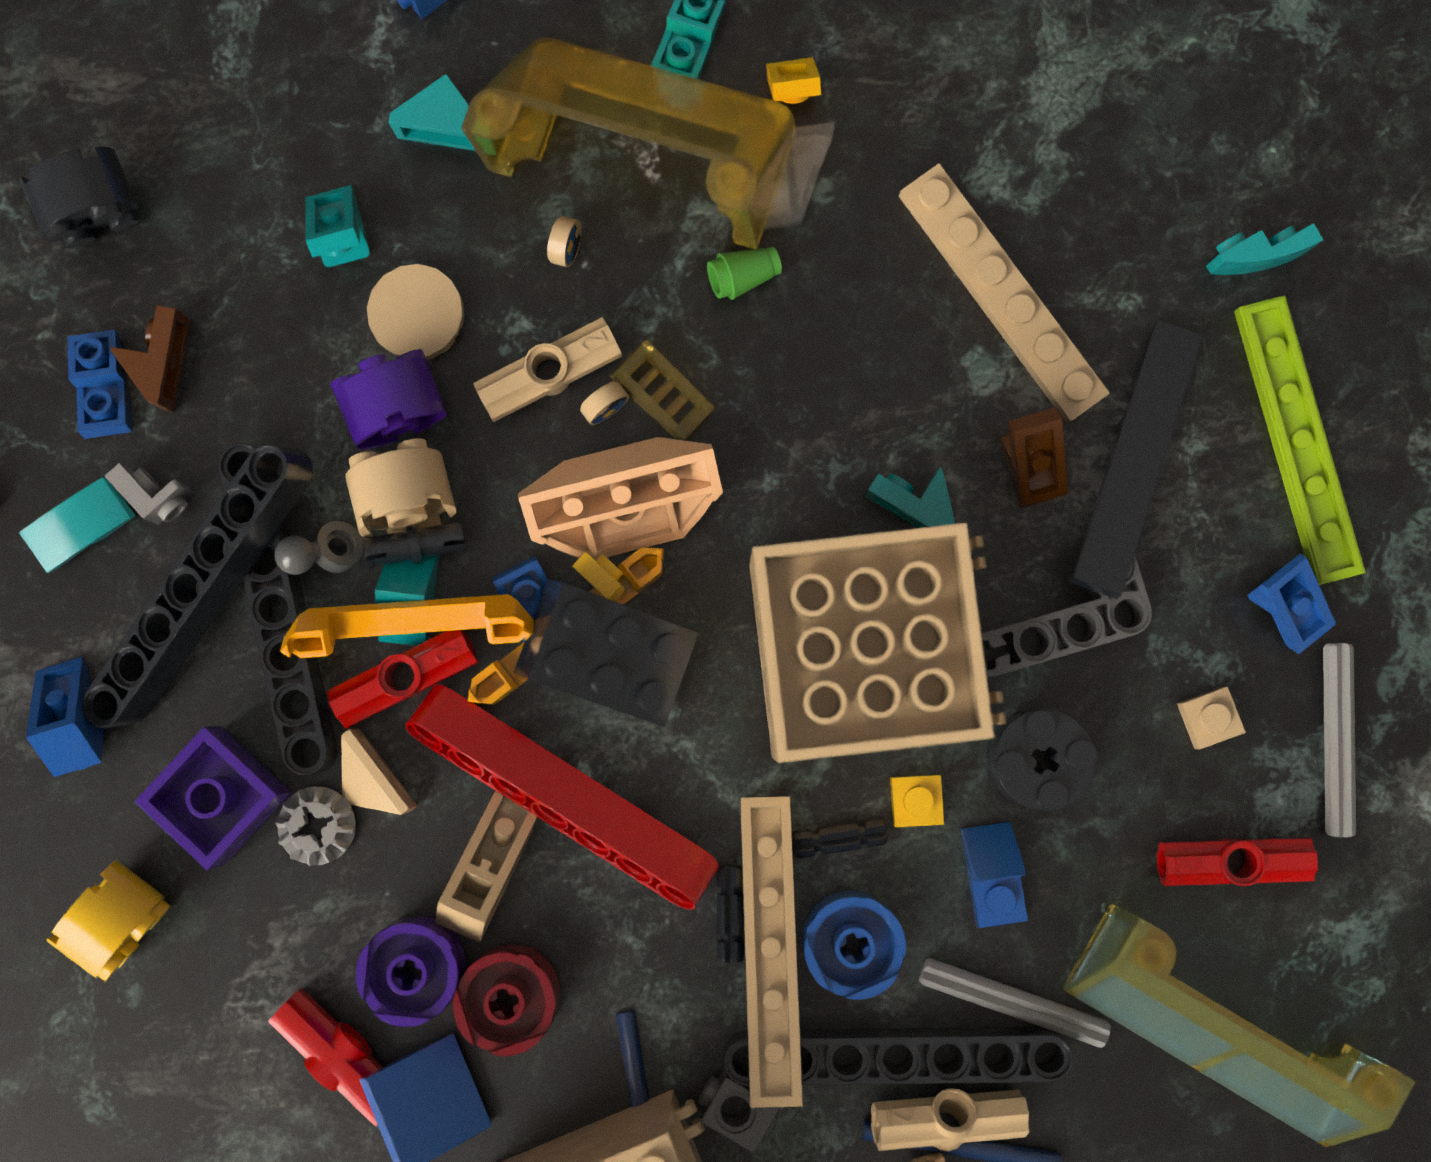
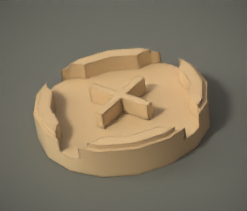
M421 264L399 266L383 275L372 289L367 305L368 324L378 343L395 356H400L416 349L423 350L426 360L439 356L448 351L454 344L460 328L462 330L465 319L463 300L452 280L438 269Z

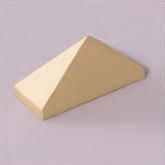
M349 729L341 735L342 796L345 797L350 805L399 815L411 812L418 806L360 729Z

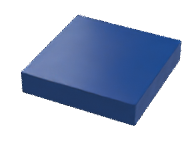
M454 1033L444 1035L359 1079L393 1162H430L492 1127Z

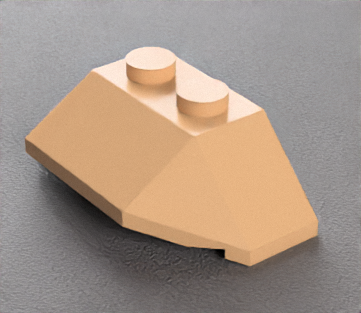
M656 437L565 460L519 492L518 498L531 541L542 545L547 544L561 552L578 558L587 552L594 560H597L601 554L605 557L638 550L641 547L646 548L684 538L704 515L710 504L719 498L723 490L712 444Z

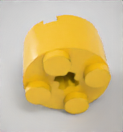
M118 860L112 862L100 874L104 880L99 886L95 884L92 888L88 887L55 926L52 931L53 935L47 939L48 943L93 977H100L105 982L118 968L120 969L139 947L138 941L160 921L171 907L163 900L165 896Z

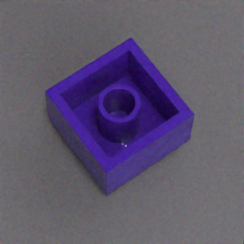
M222 726L203 727L134 802L206 870L225 865L292 792Z

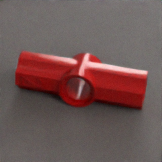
M464 630L445 631L401 654L388 656L381 664L327 690L329 704L344 729H348L406 699L419 696L426 689L479 663V660ZM403 663L410 665L414 672V681L406 690L398 689L393 682L394 670Z
M1227 837L1219 840L1159 842L1158 852L1156 853L1157 871L1163 886L1212 884L1249 886L1255 883L1315 881V874L1318 870L1317 851L1314 848L1312 838L1309 837L1235 839ZM1240 849L1245 858L1244 866L1238 873L1232 874L1227 865L1228 857L1234 850Z
M300 988L273 1014L268 1022L305 1057V1067L317 1082L328 1090H338L368 1121L376 1126L377 1122L359 1079L383 1068V1066L371 1056L372 1049L358 1031L344 1022L338 1023L309 993Z

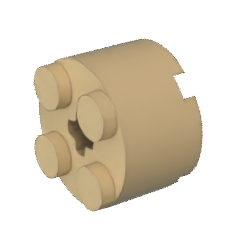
M425 439L406 440L397 445V450L379 455L377 452L368 451L355 454L348 459L350 469L347 471L345 478L358 531L361 536L373 537V530H386L387 534L407 531L406 526L414 524L417 525V529L441 524L439 515L445 511L450 518L455 515L456 507L442 454L438 450L428 448Z

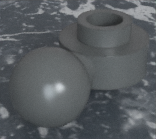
M331 521L317 532L312 542L299 535L283 538L276 546L275 561L281 570L293 575L306 572L311 568L314 561L329 572L343 573L350 570L363 556V537L353 525L344 521ZM328 545L335 546L340 551V556L332 553Z

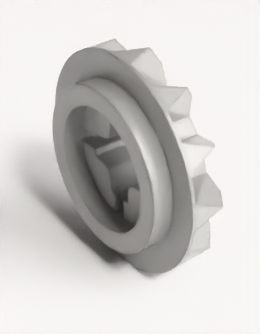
M321 786L298 790L282 803V809L275 822L278 827V843L284 847L290 855V859L300 861L309 866L327 864L341 857L350 847L356 830L355 815L349 802L337 791ZM312 812L315 818H329L333 816L334 820L328 822L327 826L321 829L323 837L321 840H318L314 834H302L300 836L298 834V831L303 830L302 827L309 823L307 815Z

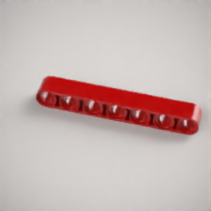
M434 685L405 724L408 732L417 741L678 907L686 910L695 909L719 869L717 860L707 851L479 706L468 702V699L446 686Z

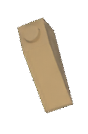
M497 791L494 792L438 902L435 923L478 943L481 942L501 902L538 817Z

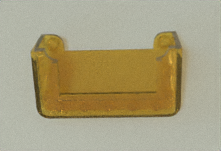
M541 38L532 42L472 99L461 129L488 170L505 176H512L513 166L520 160L531 158L541 162L557 115L712 159L706 180L709 196L718 205L719 214L727 216L731 220L734 227V243L756 250L770 213L796 130L791 111L779 102L553 38Z

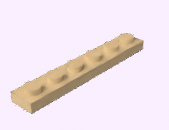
M937 164L900 191L899 198L1067 424L1110 394L940 164Z
M790 796L741 798L750 1108L803 1106Z

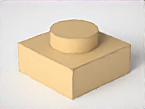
M1220 687L1177 703L1194 749L1200 750L1246 733L1228 687Z

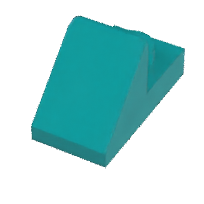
M352 185L306 197V243L312 258L321 256L326 267L340 265L370 255L368 241Z
M942 467L934 473L920 498L912 494L914 487L910 483L891 473L887 478L878 473L864 495L867 499L916 529L955 524Z

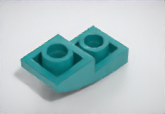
M674 0L667 16L665 33L650 66V78L694 93L727 0Z
M1314 223L1299 232L1292 225L1270 239H1267L1262 230L1248 238H1245L1243 233L1240 232L1216 247L1219 255L1206 267L1210 274L1235 275L1262 271L1284 264L1307 253L1324 239Z
M104 476L54 507L19 533L42 567L49 573L62 567L90 545L104 540L134 518L135 514L122 495Z

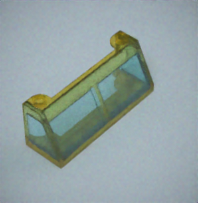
M1113 904L1109 905L1065 982L1063 990L1324 1147H1330L1386 1130L1392 1126L1415 1084L1414 1080L1346 1043L1341 1051L1342 1053L1338 1056L1322 1057L1312 1052L1309 1058L1169 975L1176 959V949L1172 939L1164 931L1144 919Z

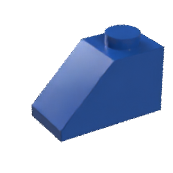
M83 657L35 672L26 739L53 777L76 770H83L89 766L102 763L105 728L95 727L90 724L85 718L82 709L83 698L92 684L88 666Z

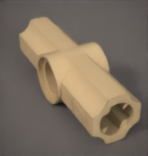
M603 317L550 344L542 343L534 346L525 357L473 384L491 419L495 422L546 395L553 396L563 392L569 383L622 357V353ZM545 360L559 362L561 367L558 375L549 380H542L536 377V369L540 363Z
M950 1088L941 1091L936 1097L874 1102L871 1107V1128L874 1143H876L879 1151L934 1146L939 1150L951 1151L957 1149L963 1143L1026 1137L1029 1133L1028 1106L1026 1098L1022 1096L1019 1089L967 1094L959 1089ZM944 1112L953 1115L958 1120L960 1127H951L941 1120L939 1113Z

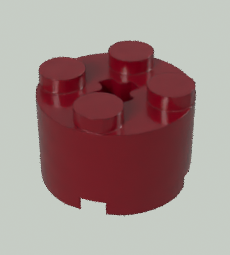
M508 944L492 948L473 962L464 972L458 983L453 999V1012L456 1024L466 1040L488 1051L490 1054L513 1056L523 1053L535 1046L546 1034L558 1012L561 998L559 979L550 962L533 947ZM504 989L509 994H516L518 997V1001L513 1006V1009L510 1008L508 1002L499 1003L497 999Z

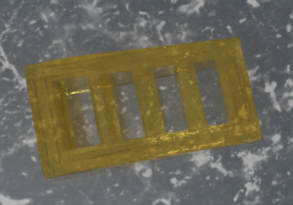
M648 340L641 342L609 375L614 382H619L627 394L677 440L684 441L715 409ZM646 360L652 367L635 382L630 376ZM661 373L666 380L649 396L644 391L645 388ZM676 387L681 393L663 410L658 403ZM690 400L695 407L677 424L672 417Z

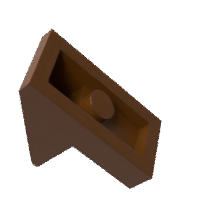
M156 305L154 319L148 321L145 331L148 353L111 347L110 350L149 403L163 411L174 412L191 319L176 308Z
M1054 407L1008 421L1009 435L1001 437V446L1021 506L1026 507L1068 494L1063 423L1057 409Z

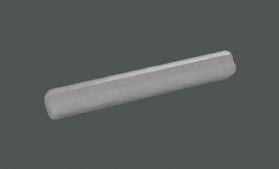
M1348 643L1325 644L1323 648L1325 832L1332 837H1352L1356 834L1354 647Z
M927 958L922 965L919 981L929 988L1099 1048L1104 1047L1109 1039L1111 1025L1102 1018L932 958Z

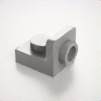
M118 463L105 475V478L143 519L160 525L163 521L168 523L181 515L188 506L186 500L194 493L186 484L176 479L169 482L159 491L161 489L160 485L141 467L135 471Z

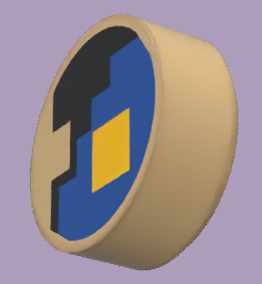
M561 216L555 221L547 248L548 259L551 263L564 267H570L573 264L581 241L582 226L580 220Z
M610 382L593 392L582 403L580 411L590 425H596L622 408L628 401L629 395L619 382Z

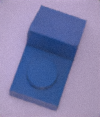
M1301 554L1284 565L1247 595L1249 600L1271 613L1286 646L1298 654L1336 625L1308 559Z
M1006 821L961 828L976 926L984 928L1028 921L1021 876L1026 875V870L1011 822Z

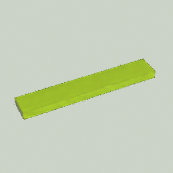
M1281 296L1239 307L1234 311L1304 556L1308 559L1319 585L1366 573L1286 297Z

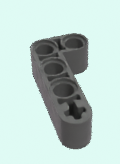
M1135 556L1133 557L1122 595L1118 599L1087 589L1090 602L982 633L983 649L988 650L1005 645L1008 653L1007 655L988 660L989 669L985 665L986 678L1127 638L1144 631L1150 624L1152 609ZM1120 601L1127 603L1133 610V622L1128 628L1118 624L1114 617L1115 607ZM1073 615L1080 616L1087 624L1088 632L1081 642L1072 639L1067 632L1068 620ZM1025 629L1034 630L1041 638L1042 645L1040 651L1034 656L1026 654L1020 646V637Z

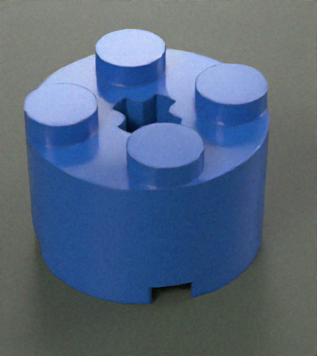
M847 890L836 892L819 901L804 920L801 940L802 950L808 968L820 986L836 995L854 1000H862L884 992L893 984L905 958L906 939L895 915L879 899L867 892ZM854 933L857 938L865 937L859 943L861 951L853 955L848 948L840 950V947L846 944L845 936Z

